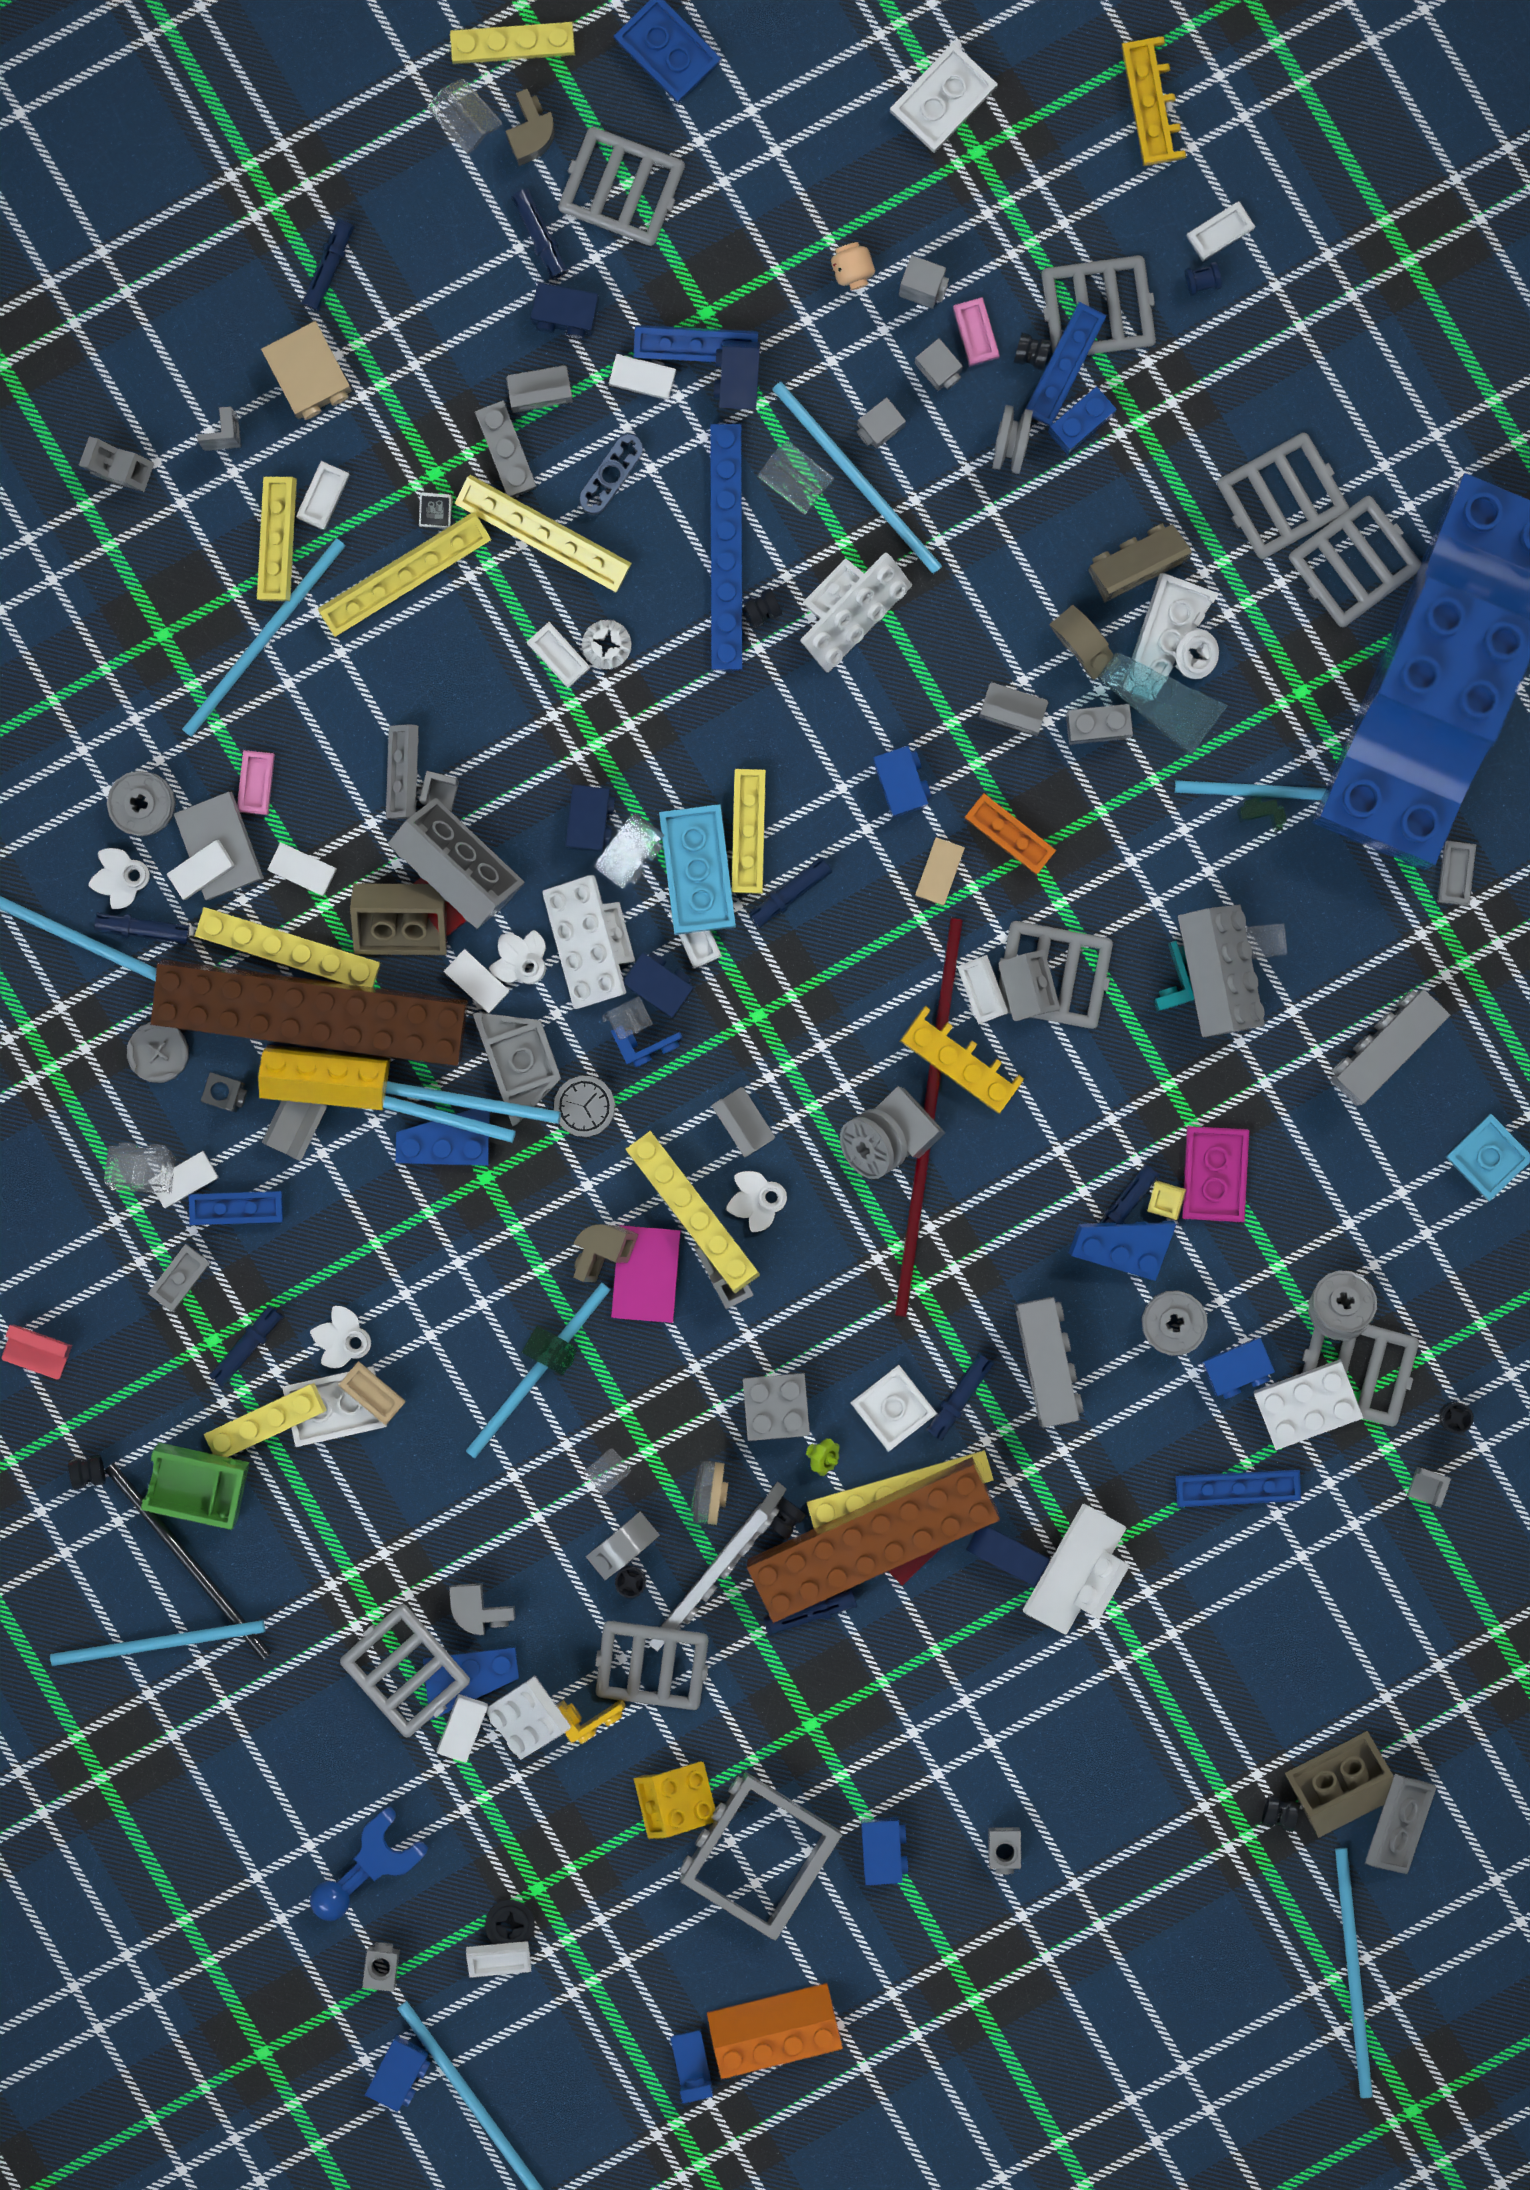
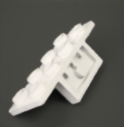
M884 553L865 573L845 558L804 600L803 604L820 620L802 637L801 643L822 669L829 672L885 616L891 607L905 596L906 592L912 587V583L888 553Z
M594 875L544 890L543 897L573 1008H583L626 994L619 965L634 962L635 959L620 903L602 904Z
M1082 1504L1023 1608V1612L1063 1634L1068 1633L1081 1609L1100 1619L1130 1566L1112 1555L1126 1527L1092 1507Z

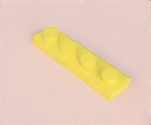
M572 22L450 31L453 64L575 55Z
M263 477L257 599L260 601H290L297 479L294 477Z
M735 769L732 893H763L766 770Z
M312 1383L205 1433L204 1436L214 1455L229 1457L327 1411L315 1383Z

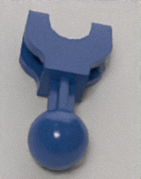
M391 1806L383 1809L364 1827L361 1837L362 1848L354 1857L357 1864L337 1882L325 1881L314 1888L310 1897V1906L318 1918L325 1921L340 1919L349 1908L350 1895L369 1877L375 1882L382 1875L396 1876L406 1874L426 1854L428 1846L420 1841L415 1842L404 1851H395L388 1847L384 1839L385 1831L396 1816V1812Z

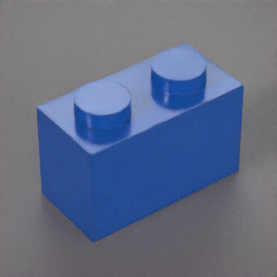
M1096 386L1050 426L1048 433L1063 451L1069 455L1115 415L1117 409Z
M908 745L873 757V763L892 818L928 806L927 799L932 798L927 781H920L917 770L921 769L922 766L916 751L911 752Z
M1259 1337L1201 1361L1215 1396L1223 1394L1224 1399L1241 1393L1240 1387L1248 1383L1256 1387L1270 1381L1268 1375L1275 1372Z
M898 1817L861 1819L865 1885L903 1883L902 1875H908L907 1856H901L900 1844L906 1843L905 1825H899Z
M396 2035L365 2095L396 2112L399 2111L402 2105L408 2107L416 2092L411 2086L416 2077L423 2079L431 2063L426 2060L429 2052Z

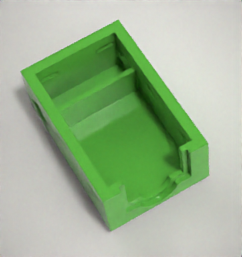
M159 1442L152 1452L151 1461H154L153 1472L147 1495L142 1501L141 1510L232 1530L238 1521L250 1462Z

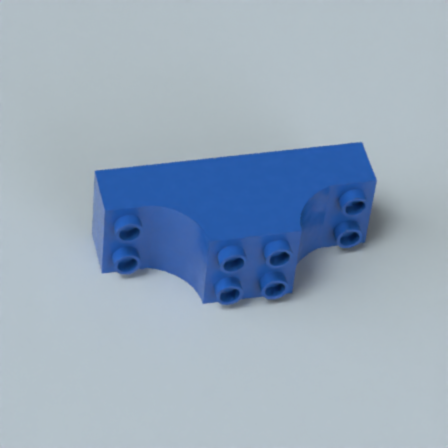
M1464 473L1453 485L1421 561V566L1416 573L1325 793L1312 820L1313 824L1422 870H1427L1436 865L1460 805L1483 759L1497 740L1530 661V500L1467 473Z

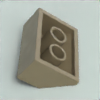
M1163 523L1147 531L1148 537L1137 541L1136 537L1119 545L1120 551L1110 555L1109 551H1106L1092 559L1094 564L1090 565L1088 571L1104 602L1159 576L1160 573H1165L1187 562L1192 551L1173 524L1166 528Z
M353 883L350 911L354 954L447 955V901L430 884ZM428 913H437L438 930L429 920Z
M1368 1731L1285 1773L1318 1838L1384 1805L1394 1778Z

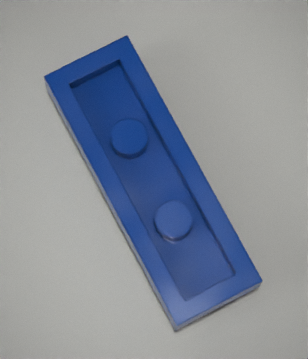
M283 1191L189 1194V1225L284 1222Z

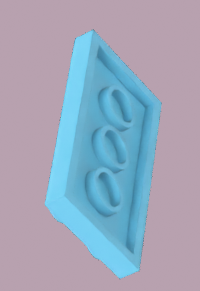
M721 805L659 812L674 934L680 935L736 928Z

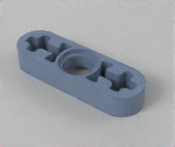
M624 435L620 437L582 490L580 503L586 513L591 515L602 513L641 459L643 447L641 441L636 436ZM631 442L635 443L634 450L637 453L635 455L629 454L624 460V464L629 465L627 469H624L618 461L611 460L614 455L618 459L622 457L624 450L621 446L623 444L630 445ZM613 466L619 469L620 478L617 482L608 483L603 479L602 474L607 467ZM598 480L604 488L611 490V492L607 494L603 490L599 496V500L602 502L601 505L594 504L592 507H589V501L586 496L588 494L592 496L596 494L599 486L594 484Z

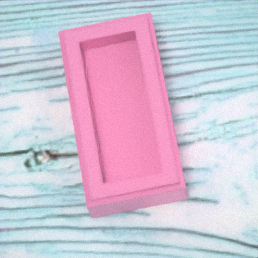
M983 297L954 305L953 311L969 366L999 358V352Z
M243 750L237 803L240 813L269 814L274 753Z

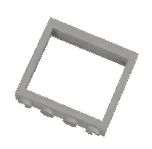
M745 1772L742 1778L738 1776L735 1782H732L728 1790L731 1796L725 1804L721 1802L715 1809L711 1817L715 1821L710 1829H703L695 1842L698 1848L693 1856L687 1855L683 1860V1864L679 1869V1872H681L679 1878L684 1885L776 1941L842 1834L839 1829ZM750 1789L822 1833V1836L768 1922L760 1919L695 1878Z

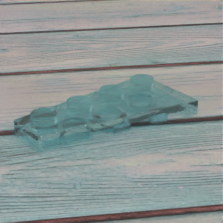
M1115 653L1097 677L1187 754H1193L1228 706L1205 696L1206 694L1179 683V681L1173 678L1166 677L1121 653Z

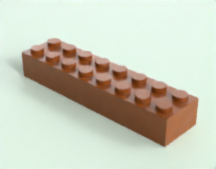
M973 1457L755 1555L747 1559V1569L773 1623L995 1523L1000 1520L999 1512Z

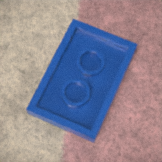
M650 0L613 36L614 40L677 104L722 62V58L664 0Z

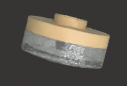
M701 1460L693 1487V1522L717 1525L719 1507L726 1506L728 1482H722L725 1463Z

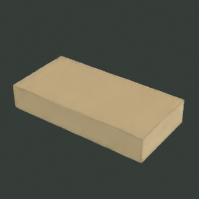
M936 837L915 896L944 906L965 847Z
M359 1361L338 1385L384 1425H387L406 1402Z

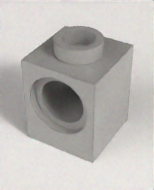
M939 338L915 358V365L937 391L944 386L948 390L961 379L959 374L962 372L963 366Z
M885 398L858 419L857 426L860 429L857 430V434L867 446L872 443L877 449L903 429L906 421L890 400Z
M1019 1827L988 1828V1865L990 1869H995L996 1874H1013L1014 1869H1021V1830ZM1003 1843L1010 1844L1013 1847V1853L1007 1859H1001L996 1855L997 1847Z
M376 1942L374 1947L369 1946L366 1952L362 1988L394 1991L400 1950L393 1949V1944ZM378 1958H383L389 1962L390 1970L386 1973H379L375 1970L373 1962Z

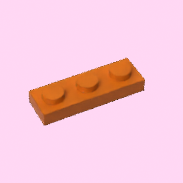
M984 793L964 817V819L1035 875L1041 871L1056 852L1052 846Z

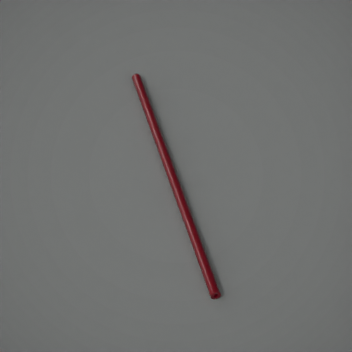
M950 919L935 1028L939 1031L949 1021L962 919ZM930 1064L924 1110L935 1120L941 1071ZM930 1148L920 1158L916 1159L895 1315L907 1317Z

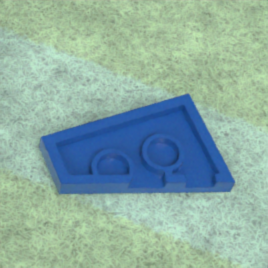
M471 1109L455 1114L490 1124V1112ZM431 1121L396 1132L395 1163L489 1166L490 1137Z
M1172 1220L1163 1221L1162 1223H1147L1145 1221L1135 1222V1224H1079L1068 1253L1076 1258L1156 1281L1176 1223Z
M516 1647L450 1655L470 1678L469 1685L459 1693L460 1695L477 1699L519 1679ZM434 1657L423 1658V1665L425 1666ZM443 1666L426 1681L428 1704L455 1681ZM457 1696L445 1705L447 1709L439 1716L453 1709Z

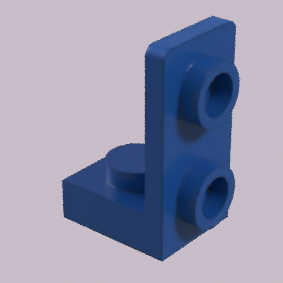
M620 1026L611 1030L626 1064L630 1065L633 1063L635 1068L651 1061L650 1054L661 1050L663 1054H666L680 1047L678 1041L683 1039L681 1033L678 1032L635 1053L633 1048L637 1047L638 1043L631 1029L624 1031L623 1027Z
M696 2030L671 2036L680 2081L682 2104L713 2097V2086L701 2031Z

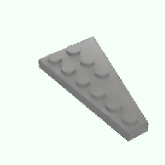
M778 1481L776 1482L762 1504L760 1503L745 1524L739 1528L710 1564L702 1578L698 1579L684 1597V1600L677 1605L660 1628L677 1630L676 1628L682 1621L688 1624L699 1611L695 1605L700 1599L706 1602L717 1589L714 1582L719 1576L725 1579L730 1574L739 1559L744 1557L758 1536L762 1535L771 1524L773 1518L779 1512L775 1506L787 1490ZM651 1639L648 1644L658 1652L664 1641Z

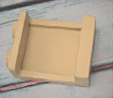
M316 321L261 349L297 419L302 417L305 420L313 418L321 412V407L329 403L332 406L340 404L348 399L347 394L352 392Z

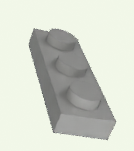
M504 401L475 411L506 494L510 497H515L536 489V483Z
M418 725L389 726L386 818L406 819L416 813Z

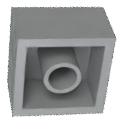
M805 1373L743 1378L748 1441L810 1436Z

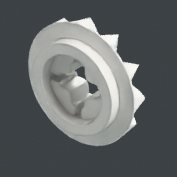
M599 620L589 626L583 636V653L586 659L595 667L601 669L616 668L623 664L630 654V635L624 626L613 620ZM608 632H611V642L620 648H609L605 653V657H602V646L598 645L594 640H604L608 636Z
M1194 629L1191 632H1185L1184 637L1176 642L1177 649L1172 655L1176 658L1177 664L1175 667L1181 671L1183 676L1200 679L1207 676L1216 666L1219 648L1217 641L1209 632ZM1189 649H1197V653L1203 659L1193 658Z

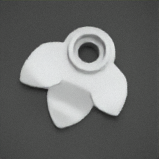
M116 848L100 850L98 856L105 868L96 873L88 885L100 894L110 895L112 909L125 908L134 901L137 891L143 889L148 884L150 879L149 869L141 861L131 860L123 850ZM133 870H138L140 873L137 881H131L129 878V874Z
M535 930L531 931L524 940L514 934L500 935L498 951L501 959L489 967L491 973L505 983H513L518 980L525 984L539 982L546 972V965L542 959L546 950L544 939ZM533 963V971L530 973H526L525 967L528 964Z
M740 1172L734 1178L741 1191L729 1201L726 1209L737 1217L749 1218L751 1232L765 1230L772 1224L775 1212L781 1210L786 1204V1191L783 1186L776 1182H767L758 1172ZM769 1191L777 1194L778 1198L775 1203H768L765 1196Z
M333 1306L331 1313L332 1323L321 1324L310 1331L316 1344L326 1350L322 1356L321 1364L330 1368H340L347 1364L351 1358L356 1359L365 1356L371 1347L370 1336L365 1330L360 1328L357 1315L342 1306ZM353 1337H358L361 1340L360 1348L354 1349L351 1347L350 1341Z

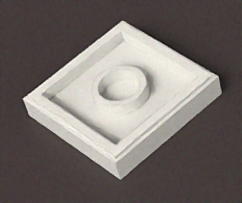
M900 1365L896 1366L850 1402L888 1452L937 1414Z

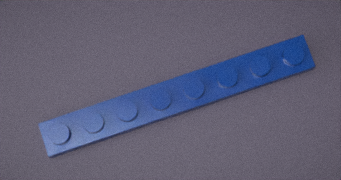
M710 424L712 671H742L741 424Z

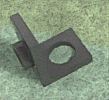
M210 1072L201 1102L237 1112L238 1107H243L248 1090L244 1089L245 1083ZM218 1082L225 1083L229 1088L227 1098L221 1101L214 1099L211 1094L213 1085Z

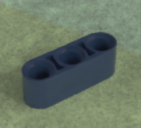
M989 1526L975 1531L966 1548L970 1553L1034 1587L1038 1584L1051 1561L1050 1558Z

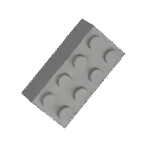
M434 798L408 818L387 843L400 858L404 859L418 872L422 879L426 880L438 891L441 897L459 911L464 919L476 929L505 907L525 883L437 798Z
M1241 905L1208 908L1178 915L1202 1037L1234 1033L1265 1026L1264 1007L1260 1003L1257 989L1258 978L1253 969L1251 959L1252 948L1247 939L1245 929L1246 918L1241 910Z
M1424 989L1417 992L1414 990L1407 992L1396 1004L1400 1009L1395 1014L1392 1012L1386 1014L1374 1026L1378 1031L1373 1036L1370 1034L1364 1036L1354 1046L1353 1050L1356 1054L1351 1059L1349 1057L1343 1058L1331 1070L1335 1075L1330 1081L1354 1105L1364 1104L1450 1016Z
M1053 1297L1014 1304L1039 1426L1045 1428L1080 1420L1078 1413L1084 1412L1080 1394H1074L1072 1386L1073 1382H1077L1074 1364L1068 1363L1066 1352L1071 1351L1067 1333H1061L1059 1324L1060 1321H1064L1061 1302L1055 1303Z

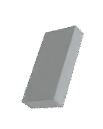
M1445 841L1437 903L1469 906L1476 844Z

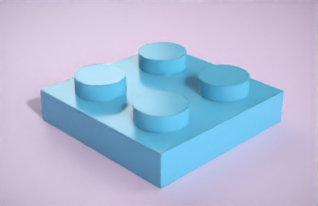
M1489 1114L1445 1156L1487 1201L1494 1198L1530 1163V1153L1492 1114Z

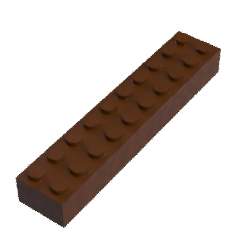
M161 960L157 964L150 1025L458 1066L462 1057L468 1000Z

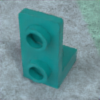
M1177 941L1170 942L1168 946L1182 991L1178 992L1176 986L1159 991L1160 997L1153 1000L1157 1012L1195 1000L1191 979L1187 975L1184 964H1187L1185 949L1183 945L1178 947Z

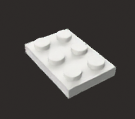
M953 42L890 108V112L935 153L997 88L998 84Z
M1341 1359L1253 1391L1276 1450L1363 1419Z
M374 1366L367 1368L376 1375ZM349 1372L282 1387L284 1396L309 1384L315 1383L327 1411L291 1427L295 1447L384 1428L387 1425H384L338 1386Z
M535 1676L493 1702L486 1710L491 1724L500 1731L507 1741L509 1749L520 1760L571 1728Z

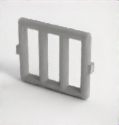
M590 127L587 130L576 161H571L568 169L570 176L558 209L564 214L652 246L656 243L667 212H671L675 203L673 196L684 171L685 164L682 160L599 128ZM598 141L614 148L591 207L586 209L573 204V200L595 143ZM627 152L642 158L617 221L601 213L624 153ZM653 163H656L671 170L646 232L630 226Z
M1142 256L1050 267L1042 271L1046 307L1043 308L1044 321H1048L1052 353L1062 336L1055 279L1073 277L1076 304L1081 302L1089 306L1085 275L1103 273L1112 339L1093 342L1087 355L1150 347L1156 343L1151 308L1155 305L1153 293H1149L1145 259ZM1127 269H1134L1143 335L1131 337L1124 336L1115 272Z
M1307 433L1298 434L1217 481L1219 490L1234 514L1232 517L1237 529L1242 528L1257 557L1260 559H1265L1335 520L1349 509L1345 498L1332 477L1335 474L1329 463L1325 465ZM1300 447L1334 504L1333 507L1319 515L1285 457ZM1274 462L1307 519L1306 522L1294 529H1291L1259 473V470ZM1247 477L1281 535L1267 544H1264L1232 485Z
M1371 496L1361 499L1289 554L1290 562L1310 587L1307 591L1314 600L1317 598L1320 600L1340 627H1346L1414 576L1421 566L1420 560L1401 536L1404 532L1397 523L1395 525L1391 523ZM1368 511L1407 564L1395 575L1390 573L1353 523L1355 519ZM1342 529L1383 583L1369 594L1328 541ZM1317 548L1320 549L1358 600L1355 605L1343 612L1304 560L1307 555Z
M1013 921L1009 928L1004 959L1001 958L1000 961L1017 956L1021 934L1039 937L1037 951L1045 950L1047 959L1051 940L1069 943L1058 1001L1060 1010L1036 1015L1031 1018L1090 1029L1096 1028L1099 1022L1104 991H1108L1110 979L1107 978L1113 947L1112 940L1095 935ZM1081 946L1099 949L1087 1015L1069 1012ZM1000 976L999 988L1008 1013L1011 1014L1002 976Z
M1369 1325L1360 1335L1374 1338L1375 1342L1358 1404L1363 1419L1393 1427L1398 1423L1406 1390H1411L1413 1378L1410 1375L1419 1340L1410 1335ZM1315 1327L1309 1349L1304 1350L1302 1361H1305L1302 1373L1315 1369L1318 1364L1325 1335H1322ZM1356 1338L1343 1340L1338 1360L1341 1359L1346 1374ZM1387 1342L1405 1347L1388 1413L1370 1408Z
M405 1604L398 1605L376 1626L374 1624L371 1625L363 1633L364 1637L340 1659L342 1667L397 1730L407 1738L411 1737L433 1716L437 1718L447 1709L445 1705L470 1683L469 1676ZM402 1619L414 1634L371 1673L366 1675L355 1661ZM423 1643L434 1655V1658L387 1699L377 1688L376 1684ZM443 1666L455 1681L407 1722L396 1708Z
M615 1621L605 1622L603 1625L601 1649L597 1651L595 1666H598L596 1695L606 1699L697 1710L700 1706L703 1680L706 1681L708 1665H705L708 1636L704 1633ZM615 1634L633 1637L627 1689L609 1686ZM646 1638L664 1641L658 1693L639 1690ZM677 1643L695 1645L689 1697L670 1695Z

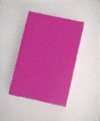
M1187 1126L1183 1188L1186 1189L1183 1200L1182 1219L1245 1222L1249 1130Z
M621 1226L639 1235L628 1263H616L611 1318L673 1323L681 1230Z

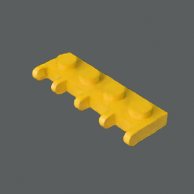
M1164 37L1122 43L1121 46L1144 166L1186 158L1185 151H1173L1170 134L1181 131V125L1168 124L1165 104L1176 101L1175 94L1163 95L1159 76L1160 73L1169 72L1170 66L1169 64L1157 65L1154 49L1156 46L1165 44Z
M924 1006L902 1036L900 1042L996 1113H1001L1024 1078L1018 1075L1011 1084L996 1073L1002 1063L1000 1060L995 1059L991 1066L988 1067L971 1054L976 1048L977 1043L971 1041L965 1049L947 1036L952 1025L947 1022L939 1031L925 1020L930 1009Z

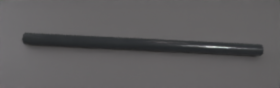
M112 1463L104 1471L231 1624L247 1623L156 1513L141 1510L144 1498L117 1465ZM257 1634L242 1636L262 1661L272 1653Z

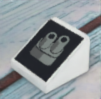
M420 493L419 526L434 528L450 527L452 496L447 494Z

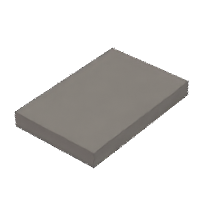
M232 792L224 793L174 813L189 857H192L215 840H219L235 864V867L201 889L205 900L213 899L264 879Z
M1397 1774L1394 1775L1365 1862L1366 1864L1399 1873H1408L1436 1791V1785Z

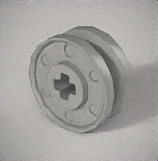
M1005 405L995 444L992 469L1000 470L1005 457L1012 458V473H1020L1029 440L1033 410L1025 409L1020 422L1013 421V406Z
M144 771L126 773L117 779L109 790L107 799L108 813L114 824L125 833L137 836L156 834L165 828L174 815L176 805L173 790L167 781L157 774ZM145 796L144 801L148 802L147 808H141L137 811L138 805L134 804L136 798L142 799Z
M879 1109L866 1110L844 1124L840 1132V1145L844 1157L857 1173L868 1179H879L901 1165L907 1155V1143L903 1131L889 1114Z
M1339 1270L1327 1274L1318 1282L1308 1302V1314L1313 1326L1322 1335L1333 1340L1346 1341L1358 1337L1367 1329L1377 1310V1296L1372 1285L1363 1276L1352 1271Z
M1178 1290L1165 1291L1153 1297L1146 1305L1142 1316V1331L1148 1343L1157 1351L1171 1356L1185 1355L1195 1350L1204 1340L1208 1328L1207 1314L1202 1304L1192 1295ZM1176 1314V1318H1182L1183 1323L1178 1325L1179 1330L1173 1332V1328H1167L1166 1323L1171 1321L1170 1316Z

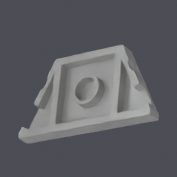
M474 1013L473 1016L503 1101L535 1107L561 1080L541 1020ZM509 1115L512 1126L518 1125L523 1119L522 1117Z

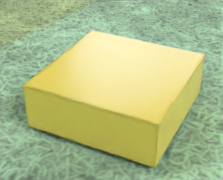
M1156 1181L1147 1212L1177 1220L1186 1189Z

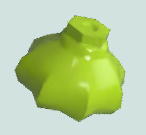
M826 1438L819 1444L812 1443L808 1446L806 1455L810 1458L811 1469L820 1476H825L829 1471L833 1470L840 1458L838 1453L839 1444L834 1443L832 1439Z

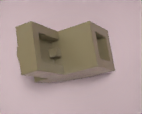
M528 89L516 93L518 103L527 122L506 131L507 139L519 166L542 156L550 148L555 133L551 112L539 116V114L543 113L541 104L536 95L530 96Z
M1074 605L1049 624L1061 643L1075 655L1088 676L1093 680L1117 661L1108 647V642L1100 631Z
M593 1225L586 1228L577 1236L574 1242L575 1245L584 1248V1250L576 1259V1271L573 1278L582 1282H596L605 1258L615 1263H628L639 1234L617 1225Z

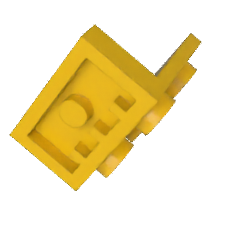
M562 1700L556 1706L571 1726L565 1732L571 1744L576 1740L582 1744L596 1735V1727L602 1723H605L608 1727L622 1718V1710H624L625 1703L623 1700L617 1701L581 1726L579 1722H581L580 1719L582 1717L573 1703L567 1706L565 1701Z
M696 1762L661 1774L642 1775L633 1778L648 1839L668 1838L714 1823L715 1820L711 1817L715 1811V1806L704 1762Z

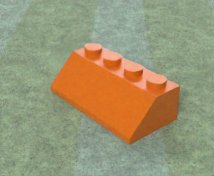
M827 1983L707 2012L721 2079L843 2049Z

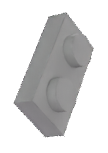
M185 1244L148 1294L171 1312H174L211 1262Z

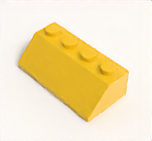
M267 1045L262 1052L258 1075L259 1098L383 1110L391 1057Z

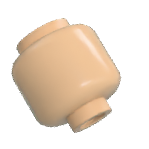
M855 242L835 249L836 254L831 258V264L838 284L841 286L850 285L851 290L869 285L867 279L875 274V268L868 248L859 246V243Z

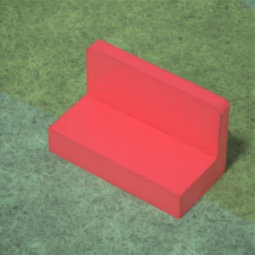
M9 1325L5 1336L8 1337V1341L2 1355V1360L54 1379H60L72 1345L17 1325Z

